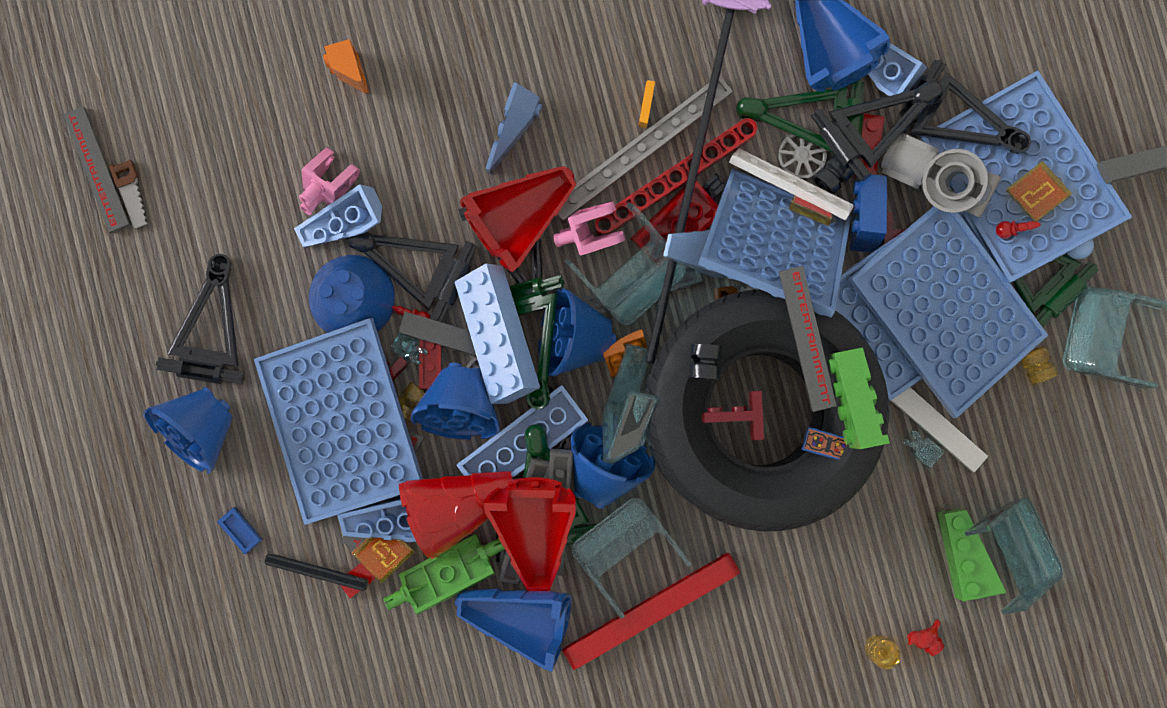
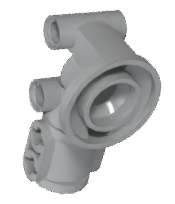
M904 133L888 148L881 165L882 173L916 189L923 186V192L928 201L939 210L945 212L960 213L966 211L980 218L1002 178L987 171L983 161L970 151L951 149L939 154L938 148ZM957 174L966 175L969 181L967 188L961 193H955L950 187L951 179Z

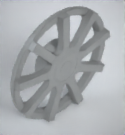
M792 134L787 136L781 143L778 152L781 167L784 171L801 179L813 177L824 167L827 150L823 148L810 150L813 144L809 143L808 146H804V140L801 138L800 146L798 147L791 140L796 136ZM788 142L794 148V151L783 150ZM822 153V162L813 158L812 155ZM782 155H792L793 159L784 164ZM812 161L818 164L819 168L812 172L808 162ZM794 162L798 164L795 173L786 168ZM805 164L809 174L798 175L801 165Z

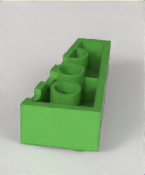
M863 347L830 354V359L827 361L828 369L831 374H834L833 392L835 397H839L840 407H838V415L840 420L844 421L846 430H843V438L846 445L849 444V447L854 449H864L890 443L888 435H882L881 427L884 424L882 413L879 414L878 410L874 407L877 400L876 392L872 386H868L867 381L871 380V375Z
M956 508L937 512L955 598L964 602L1006 593L976 528L974 527L969 530L974 524L967 510Z

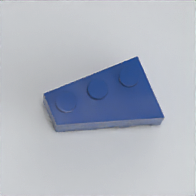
M871 174L866 181L860 182L858 180L854 181L852 193L855 194L852 209L850 251L872 253L878 249L887 234V176Z

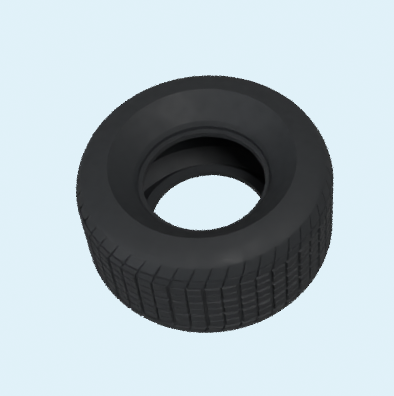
M760 289L737 292L727 297L724 296L707 304L687 318L663 344L654 364L651 366L644 390L643 413L649 401H654L644 427L651 454L663 476L684 499L703 513L725 524L747 530L763 532L792 530L815 523L836 512L858 493L873 473L884 445L854 449L850 448L849 444H847L840 459L836 460L801 450L802 442L793 453L780 461L765 465H750L732 456L722 446L715 435L711 422L702 423V413H708L712 391L717 380L689 378V365L693 363V359L690 358L691 344L722 346L721 360L717 362L721 367L720 376L732 363L742 357L768 356L789 365L805 383L785 299L774 297ZM836 310L832 318L814 312L827 368L830 354L863 347L871 375V380L867 381L868 386H872L876 392L877 400L874 407L878 410L879 414L882 413L884 424H882L881 431L882 435H887L889 424L888 391L882 368L874 351L859 330ZM829 372L833 389V383H835L834 374ZM835 397V407L812 411L811 428L843 436V430L846 429L844 421H841L838 415V407H840L839 397Z

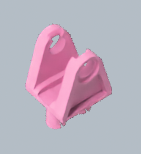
M328 147L301 170L303 189L305 190L299 195V199L302 202L300 209L307 215H311L321 202L330 205L345 195L360 173V169L351 164L331 183L321 179L335 158L333 156L335 152Z
M614 202L581 209L568 217L570 227L561 229L560 233L554 234L555 245L560 247L575 242L581 256L625 241L623 231L594 237L593 233H590L587 224L589 220L613 213L616 210Z

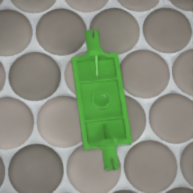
M475 534L457 543L436 558H429L400 573L399 577L402 581V587H400L399 591L383 598L384 602H387L385 605L390 611L404 602H410L415 614L419 615L495 575L490 557L505 550L499 538L483 545L479 536Z

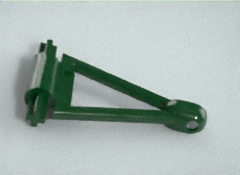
M858 80L851 84L850 99H846L847 86L834 91L826 89L824 92L813 91L768 99L745 97L738 101L736 112L742 119H752L755 122L763 121L832 152L819 134L769 113L768 109L834 99L833 110L864 103L863 92L865 82ZM864 114L849 117L848 120L862 136Z
M1064 254L1053 260L1062 265V267L1034 296L1023 277L1014 281L1013 284L1032 314L1042 306V310L1035 318L1044 327L1052 318H1058L1087 288L1086 283L1099 271L1096 264H1092L1089 261L1075 275L1073 272L1082 263Z
M561 275L544 280L538 277L509 286L518 316L545 309L537 374L540 388L526 395L528 404L534 409H544L550 402L547 381L558 294L547 295V292L564 288L565 282L562 280Z
M538 424L528 426L524 433L527 454L523 478H526L531 457H542V459L548 461L550 459L546 430ZM576 496V514L565 546L577 544V540L598 536L596 523L578 527L574 526L589 522Z

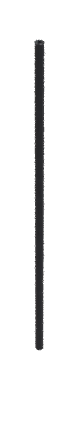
M726 8L675 233H683L685 231L735 9ZM672 259L668 261L645 362L650 364L655 362L677 262Z

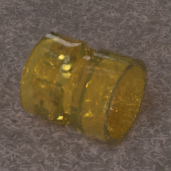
M1046 346L1030 351L1020 360L1023 367L1029 370L1027 376L1032 385L1047 381L1059 374L1054 362H1049L1051 356Z
M412 381L403 390L404 395L398 396L403 416L411 421L413 409L426 393L423 389H419V386ZM409 399L415 404L413 407L407 404Z
M874 635L866 641V656L878 667L891 669L899 663L901 658L900 649L893 641L883 635Z

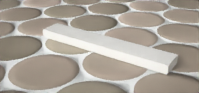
M740 148L737 149L729 163L844 220L848 218L854 207L853 204Z
M909 387L891 400L971 472H975L987 459L988 456L912 388Z

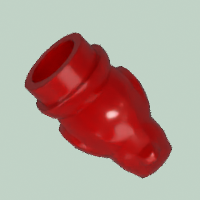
M937 619L929 628L909 632L907 634L908 645L914 644L917 648L924 649L931 656L939 654L945 647L942 639L938 637V629L941 622Z

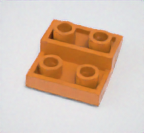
M642 329L621 338L603 353L611 377L619 375L629 346L633 347L630 364L641 362L645 351H648Z

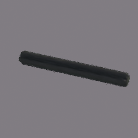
M272 553L267 554L265 557V565L361 591H365L368 587L369 581L365 578Z

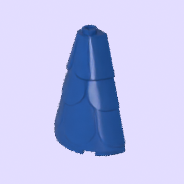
M795 0L806 79L814 90L824 92L825 88L831 87L834 91L846 87L870 73L880 63L878 59L881 55L887 54L890 48V38L885 30L863 16L859 10L844 0Z
M499 588L465 590L457 595L455 600V606H457L456 616L488 637L491 636L512 651H516L542 669L553 671L562 649L560 646L563 642V637L566 636L570 620L572 597L569 593L525 590L502 591Z

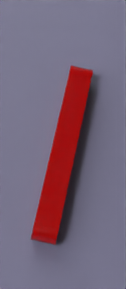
M743 119L704 145L697 176L751 141L757 132L756 122L752 119ZM741 127H749L751 134L746 135L742 133ZM729 138L733 141L734 145L728 147L724 144L723 140ZM713 150L716 153V158H708L705 152ZM693 153L616 204V210L613 213L598 217L595 221L596 233L600 236L614 233L641 213L684 186L689 174L688 163L692 161ZM673 173L678 174L681 177V181L673 182L670 179V175ZM655 185L661 186L663 193L655 194L652 191V187ZM637 197H642L645 199L646 204L644 206H637L634 200ZM619 209H625L628 212V216L626 218H619L616 212ZM601 221H607L611 227L608 230H601L598 225Z
M730 552L725 553L570 643L562 649V652L572 670H575L737 576L741 571Z

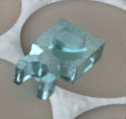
M398 334L391 346V349L402 358L417 364L422 363L418 359L419 353L425 355L428 353L426 349L418 347L420 342L417 339Z
M911 431L910 433L915 437L914 442L911 443L909 440L904 439L903 443L908 447H914L916 450L912 455L927 468H932L944 454V451L929 438H925L922 441L918 432Z

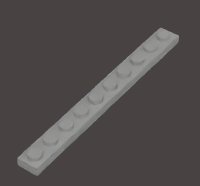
M721 76L719 77L713 108L733 92ZM709 83L577 182V185L557 214L561 220L565 221L701 118Z

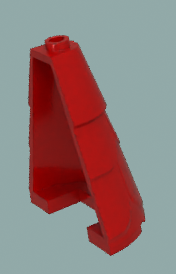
M560 166L527 174L525 178L500 183L498 186L469 193L460 199V205L462 208L466 207L467 211L464 212V215L485 248L492 256L500 257L502 260L499 263L508 271L513 272L521 265L535 242L540 239L552 218L557 216L577 184L574 181L575 176L568 167Z
M511 471L472 473L467 476L409 480L400 483L399 493L402 507H406L407 522L418 546L425 556L431 557V559L436 558L487 521L489 518L484 508L486 497L497 487L501 490L508 486V482L518 478L514 479Z
M529 477L510 481L507 487L501 490L497 487L486 497L484 501L485 513L496 530L500 542L511 558L512 566L527 591H550L561 564L562 553L576 514L574 493L570 488L565 489L562 487L561 482L549 478Z

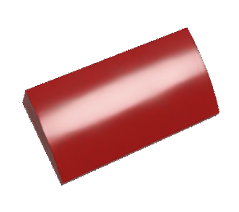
M698 181L695 182L685 233L705 231L713 223L718 205ZM685 187L649 220L666 242L668 234L675 233ZM646 223L630 239L660 271H663L669 261V258L663 256L666 244Z

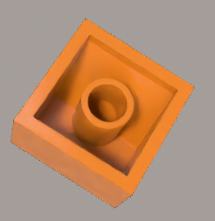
M350 39L324 46L326 54L323 55V58L331 74L335 73L339 80L365 94L369 93L358 52Z

